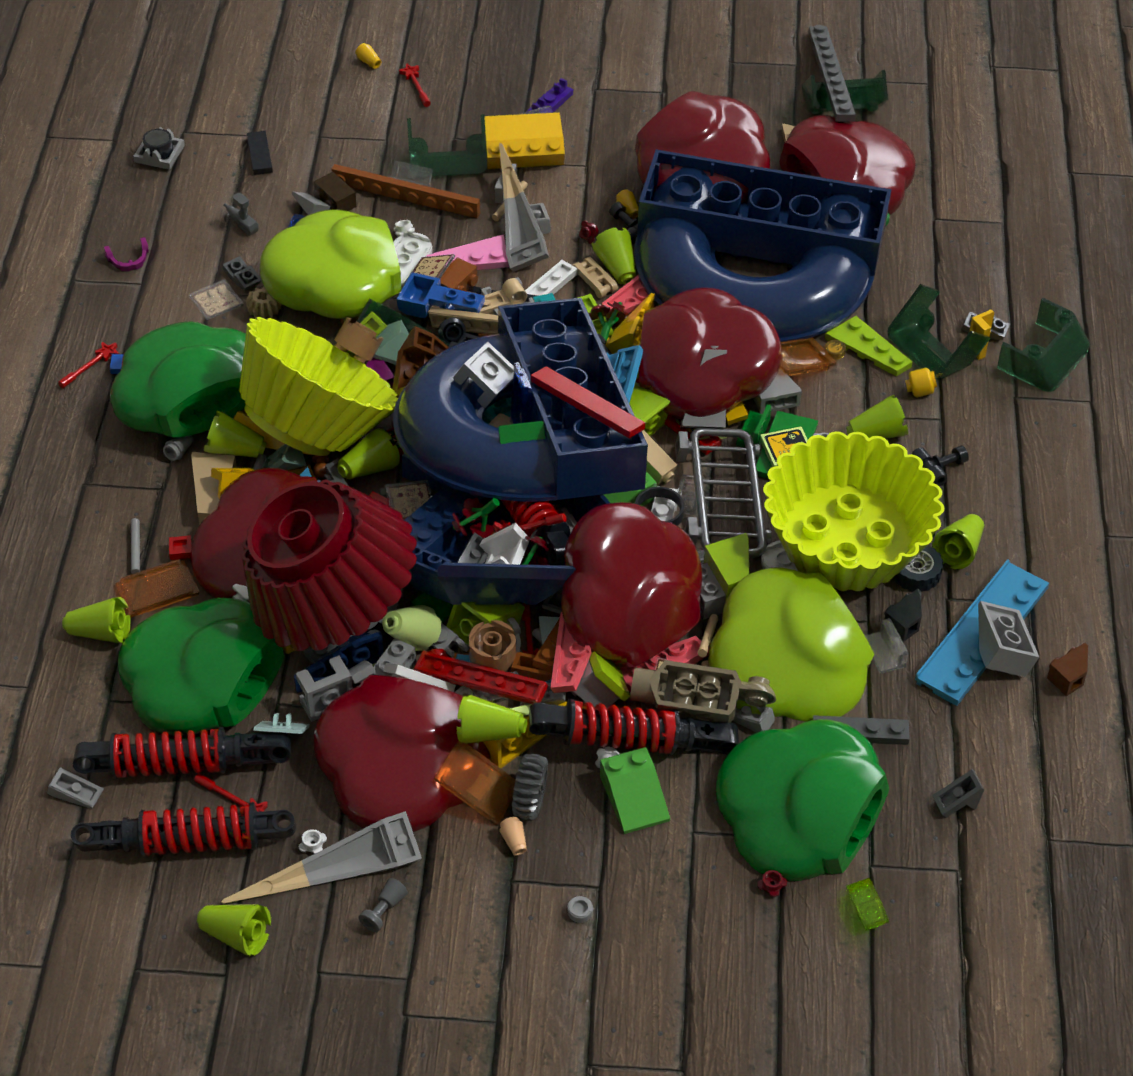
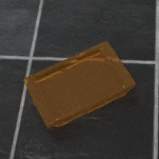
M813 337L781 342L782 361L780 369L788 376L829 370L830 366H835L837 363Z
M173 560L120 579V582L115 583L120 597L128 605L126 610L130 618L199 595L197 584L194 582L185 560Z
M457 741L434 777L436 782L495 825L499 823L513 800L516 779L470 745L460 743L459 741Z

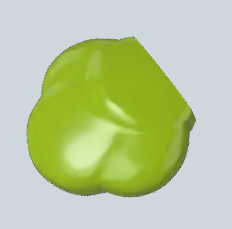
M324 210L307 215L293 227L276 234L266 244L260 258V276L266 291L277 302L294 310L312 311L318 315L334 319L355 318L375 310L386 300L401 292L400 266L386 221L362 216L354 212Z
M774 567L747 575L733 588L723 608L722 625L716 632L710 645L708 666L734 670L737 672L740 681L748 682V679L753 676L768 679L770 681L769 686L775 693L776 701L766 706L773 709L774 717L784 716L808 722L813 720V715L843 716L858 704L864 694L867 683V670L873 659L874 652L853 615L822 573L806 574L792 569ZM738 700L736 708L742 709L744 706H749L752 714L761 715V712L755 706Z

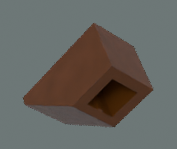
M1083 643L1079 647L1071 648L1066 655L1061 658H1055L1049 665L1047 679L1065 696H1068L1084 685L1088 671V645Z

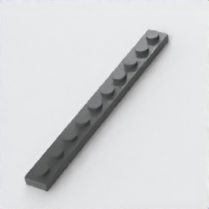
M823 25L809 26V38L835 121L855 122L856 114L828 29Z

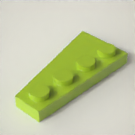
M857 316L825 334L826 340L830 342L834 340L839 344L841 343L840 347L843 349H851L857 353L858 357L874 361L875 366L896 377L912 368V361Z

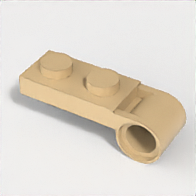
M508 279L504 282L502 290L484 295L485 303L479 313L494 314V309H498V306L522 304L527 299V293L517 279Z

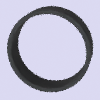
M651 487L642 491L637 496L635 504L638 505L654 497L672 500L678 505L680 512L676 517L666 522L676 526L681 523L684 514V502L676 491L667 487Z

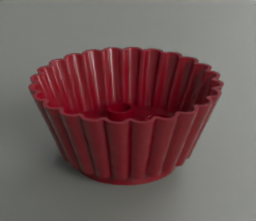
M323 480L321 482L309 481L291 486L279 492L258 511L250 527L247 529L248 537L243 541L242 562L254 623L261 627L265 638H274L276 645L279 647L291 645L295 651H303L309 646L313 650L319 651L326 648L330 643L341 645L351 635L358 636L368 630L371 622H378L385 617L388 611L387 607L396 604L400 600L402 594L400 589L407 586L411 581L412 576L408 570L413 568L417 561L416 555L412 552L417 545L416 538L410 535L412 525L403 520L401 512L341 482H332L330 480Z

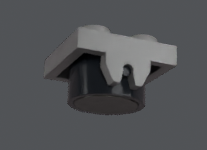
M160 127L159 129L150 130L144 134L143 142L133 156L134 162L171 169L185 146L184 139L174 138V134L170 129L164 130Z

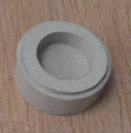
M578 896L569 901L568 916L571 920L583 923L592 917L593 905L588 898Z

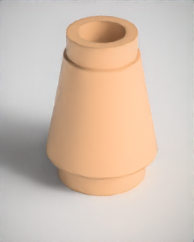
M510 817L500 823L501 828L499 832L513 855L524 854L527 848L523 823L519 821L518 817Z

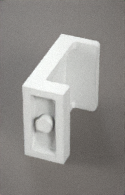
M514 523L482 539L480 547L488 554L485 564L520 565L529 543L525 539L526 533Z

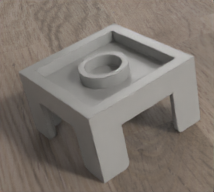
M487 342L463 364L453 379L461 385L469 376L485 391L477 401L486 408L498 393L513 381L519 374V371Z
M340 656L329 660L336 674L314 682L307 669L296 673L297 681L305 694V697L303 694L299 695V700L311 722L319 719L322 712L334 699L353 689L351 674Z

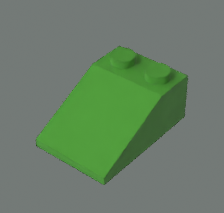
M646 747L600 760V778L624 834L670 821V815L655 766Z

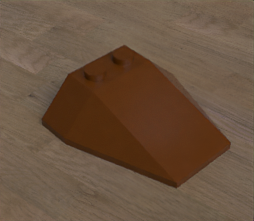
M416 326L413 327L398 351L393 390L398 395L396 396L397 398H399L413 375L427 361L449 348L433 333Z

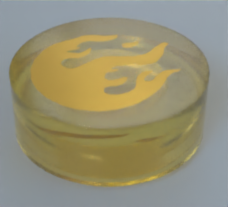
M830 340L826 343L825 355L828 358L841 359L845 356L846 345L842 341Z

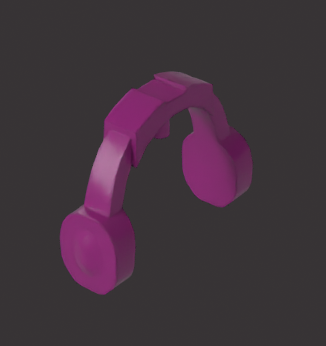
M145 237L140 238L142 256L134 262L129 260V263L117 261L109 245L104 246V254L107 261L121 269V271L137 270L143 266L147 253H149V246Z

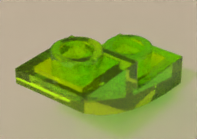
M870 878L846 885L847 893L856 908L857 916L865 931L889 923V918Z

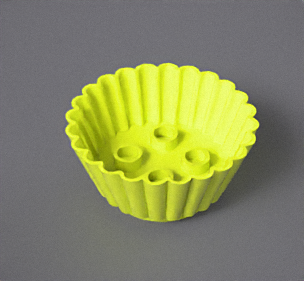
M257 317V319L251 318L249 323H247L239 392L241 393V398L245 400L246 414L257 426L272 437L305 453L326 456L331 451L342 452L348 449L394 412L398 400L396 396L398 395L390 388V384L380 378L377 372L355 359L347 351L344 352L335 347V345H332L328 340L315 336L305 329L296 328L287 322Z
M835 431L829 433L827 437L814 435L807 440V443L798 442L793 444L790 448V453H783L778 456V466L769 469L767 475L770 482H767L763 487L767 498L764 507L789 560L795 564L800 572L806 574L822 573L833 588H837L840 591H862L865 587L872 589L878 587L880 583L889 582L931 543L932 535L941 527L939 517L945 509L942 502L939 501L942 496V490L933 483L935 475L931 470L922 468L923 461L916 455H907L906 448L900 444L889 445L888 441L881 436L868 438L867 435L861 432H852L847 436L842 432Z

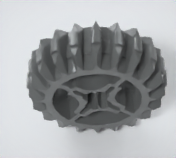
M525 754L522 757L512 797V811L515 817H520V819L535 820L538 814H540L548 777V761L546 757L538 754Z

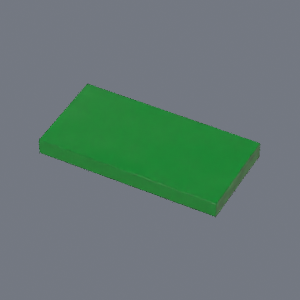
M777 411L769 433L802 427L807 439H809L816 432L818 420ZM763 448L756 464L757 474L759 477L769 479L767 474L772 465Z

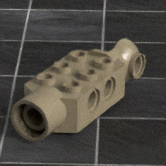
M665 660L657 671L635 667L630 700L654 704L657 713L661 710H677L679 718L686 719L689 717L694 720L731 723L735 716L738 700L745 701L746 704L751 706L763 707L774 703L776 696L773 689L769 686L770 681L764 677L753 676L748 679V682L740 681L737 672L734 670Z

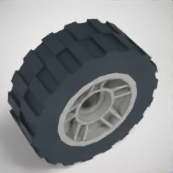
M927 545L893 579L903 589H908L912 592L917 589L921 592L929 591L931 588L936 587L940 581L943 559H941L940 553L936 552V549Z

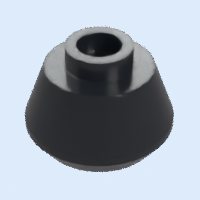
M457 318L444 320L438 329V336L446 345H449L452 341L457 343L462 335L466 333L464 323Z

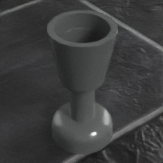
M388 878L378 897V905L373 911L364 910L358 917L360 923L372 932H379L383 926L382 914L387 908L392 909L408 894L406 887L398 880Z

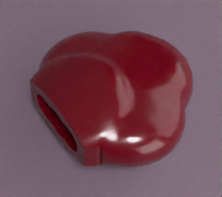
M690 91L665 106L637 133L635 152L640 180L644 185L656 149L770 169V157L764 144L765 132L762 120L750 106L741 101L726 96L707 95ZM660 163L658 184L654 187V192L662 182L681 169L682 166L675 165V168L672 169L671 164ZM704 171L713 184L721 181H730L737 184L742 190L741 203L747 202L748 188L742 183L716 173L710 176V172Z
M831 115L814 116L798 123L791 130L787 141L784 143L779 160L782 170L786 172L892 189L888 208L889 215L900 207L905 196V190L913 181L915 174L914 154L906 142L899 136L876 123L866 121H835L834 116Z
M716 288L690 289L676 294L661 305L644 313L640 345L643 348V355L639 366V386L668 399L670 403L663 411L671 417L682 420L685 413L691 416L705 417L724 410L728 414L739 403L762 394L771 385L779 372L782 361V346L772 322L762 312L742 305L738 299L728 292ZM711 346H718L715 350H727V354L714 357L701 365L705 349H713Z
M261 468L239 476L226 487L216 509L197 528L191 549L193 574L199 585L214 598H232L238 594L234 591L233 585L239 584L247 587L242 562L243 541L248 537L247 529L250 527L254 517L262 506L279 492L297 484L317 481L315 477H302L279 468Z
M627 502L604 504L591 509L579 519L568 537L564 555L565 566H573L576 569L565 581L562 590L561 606L566 627L580 646L585 647V645H589L592 652H596L604 659L612 661L619 668L636 667L674 644L700 621L702 567L698 551L684 530L675 524L661 521L650 510L638 504Z
M369 675L359 686L340 695L325 708L314 730L315 757L320 769L333 784L335 798L340 810L350 821L364 829L384 818L406 811L412 831L415 832L434 823L448 808L462 804L470 799L465 791L474 783L479 773L488 777L491 768V756L484 742L465 744L460 743L458 740L457 727H461V719H458V712L463 696L415 680L383 675Z

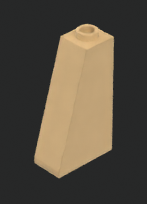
M643 430L642 433L648 444L646 472L657 482V486L663 481L667 484L674 478L677 464Z
M192 452L199 524L216 509L220 499L218 498L219 480L211 477V469L237 468L235 455Z

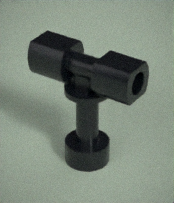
M616 202L611 206L609 214L615 219L620 218L628 225L627 230L630 233L633 244L637 238L638 218L633 220L625 212L626 207L621 202Z
M962 445L953 448L952 454L939 458L937 455L931 457L923 447L917 448L912 452V455L918 456L923 461L922 468H927L934 473L935 480L933 483L938 486L946 483L947 474L943 471V466L953 462L962 464L969 460L968 452Z

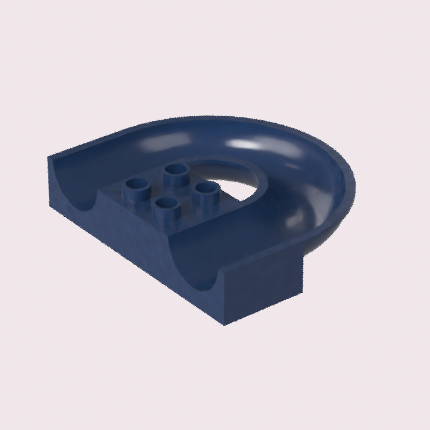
M656 149L639 200L638 229L634 256L636 271L647 294H655L654 302L658 306L683 291L695 288H716L733 295L742 305L754 308L767 316L775 327L781 344L808 339L838 326L848 319L865 301L871 290L876 272L892 189ZM660 163L671 164L672 169L675 168V165L682 166L681 169L662 182L654 192V187L658 184ZM704 171L710 172V176L716 173L742 183L748 188L747 202L741 203L742 190L737 184L730 181H721L713 184ZM715 251L728 253L733 257L746 256L763 259L773 264H791L793 267L790 271L776 276H744L719 265L715 259Z
M582 298L498 306V334L471 339L437 354L413 375L396 402L393 427L399 446L419 469L452 488L482 497L508 501H551L645 489L648 444L642 431L628 438L530 381L531 374L547 366L635 416ZM489 342L519 371V374L484 408L477 400L485 391L469 376L461 385L453 377L466 361ZM516 397L526 423L544 422L546 439L500 444L498 428L483 422L482 416L485 410L492 404L506 398Z

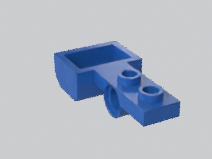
M411 272L397 297V306L401 312L420 318H426L430 307L433 305L442 309L479 313L485 303L484 295L441 286L440 278Z

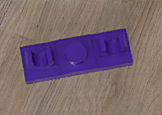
M560 78L559 83H555L549 91L541 98H538L537 102L533 103L532 107L526 111V114L554 113L573 95V89L567 87V81Z

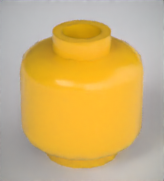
M928 368L909 372V379L905 380L907 391L912 392L916 398L931 395L934 393V388H937L934 371L930 372Z

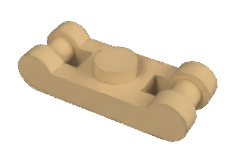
M591 257L585 258L581 263L577 262L572 265L578 268L577 275L595 291L598 298L601 299L606 296V293H613L618 290L615 280Z

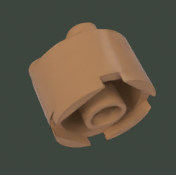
M347 317L334 339L337 342L335 347L344 352L348 350L355 354L353 357L362 363H365L367 360L371 361L384 338L379 337L377 339L375 337L376 332L357 321L355 324L350 323L351 318Z
M491 620V623L487 624L481 622L474 626L469 634L470 663L502 671L509 670L516 657V637L512 627L498 620Z

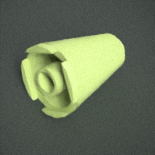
M415 605L390 611L382 621V626L386 633L414 646L415 651L429 649L428 647L438 641L441 633L440 618L437 617L433 608L426 605Z

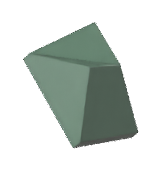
M402 320L387 325L388 327L377 337V339L379 337L384 339L373 358L396 365L398 351L409 335Z
M284 444L265 459L261 468H279L288 471L306 466L302 451Z

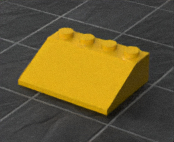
M560 112L484 116L487 169L501 168L500 143L503 144L511 164H516L517 168L564 165L565 150Z

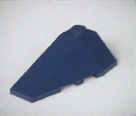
M372 629L361 635L351 636L345 643L336 646L302 670L307 669L314 682L336 674L329 660L337 656L341 657L348 670L364 660L374 664L384 653L382 633L379 630ZM295 674V675H294L295 690H296L297 693H299V692H302L303 690H302V688L300 687V685H299V683H298V681H297V678H296V674Z

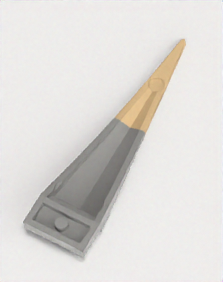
M500 143L505 206L506 255L511 271L515 272L549 258L544 236L503 144Z
M405 811L384 818L306 859L223 899L221 903L226 904L392 870L419 861L422 857L407 813Z

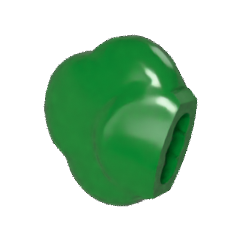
M187 321L152 330L140 337L124 353L121 371L111 386L110 400L114 414L118 420L132 429L141 432L163 434L169 437H184L209 430L217 411L223 412L232 418L236 415L237 411H242L246 405L239 392L246 333L232 328L209 327L199 322Z
M215 598L193 606L166 608L140 622L129 633L120 647L118 671L124 688L132 696L133 708L145 726L160 734L166 731L170 736H174L176 731H180L182 736H187L189 730L199 734L204 729L210 730L234 726L245 719L256 708L272 685L282 665L284 653L282 647L276 645L274 638L267 639L263 636L261 627L254 623L253 612L248 601L235 598Z
M826 719L804 722L790 729L764 730L747 737L737 744L724 759L718 771L716 782V799L719 811L733 828L734 842L741 856L759 873L764 875L767 871L775 870L782 877L786 878L787 881H802L827 873H843L869 836L889 792L886 774L880 767L873 746L866 737L845 723Z

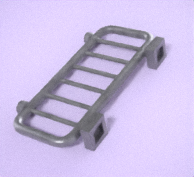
M700 427L692 431L690 441H688L687 432L679 431L675 443L677 462H685L687 454H691L699 521L698 527L697 517H688L684 531L691 538L695 546L697 540H701V545L705 550V546L710 544L709 536L735 537L744 534L709 532L707 518L755 521L756 534L747 533L748 538H757L758 547L749 549V558L759 557L764 554L767 543L771 542V530H765L756 467L755 457H759L760 445L753 444L752 437L748 432L740 429ZM698 437H737L743 439L745 448L699 446ZM699 450L746 452L747 465L704 463L700 460ZM701 467L748 469L750 482L706 480L702 477ZM703 484L750 486L752 499L705 497ZM705 501L752 503L754 516L707 514Z

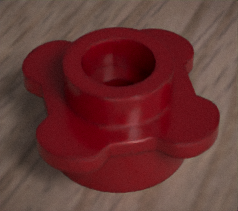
M582 221L579 236L592 244L595 242L594 238L598 236V228L594 223Z
M770 870L765 872L763 879L758 881L757 886L760 890L769 892L770 896L777 897L781 888L787 886V880L778 871Z

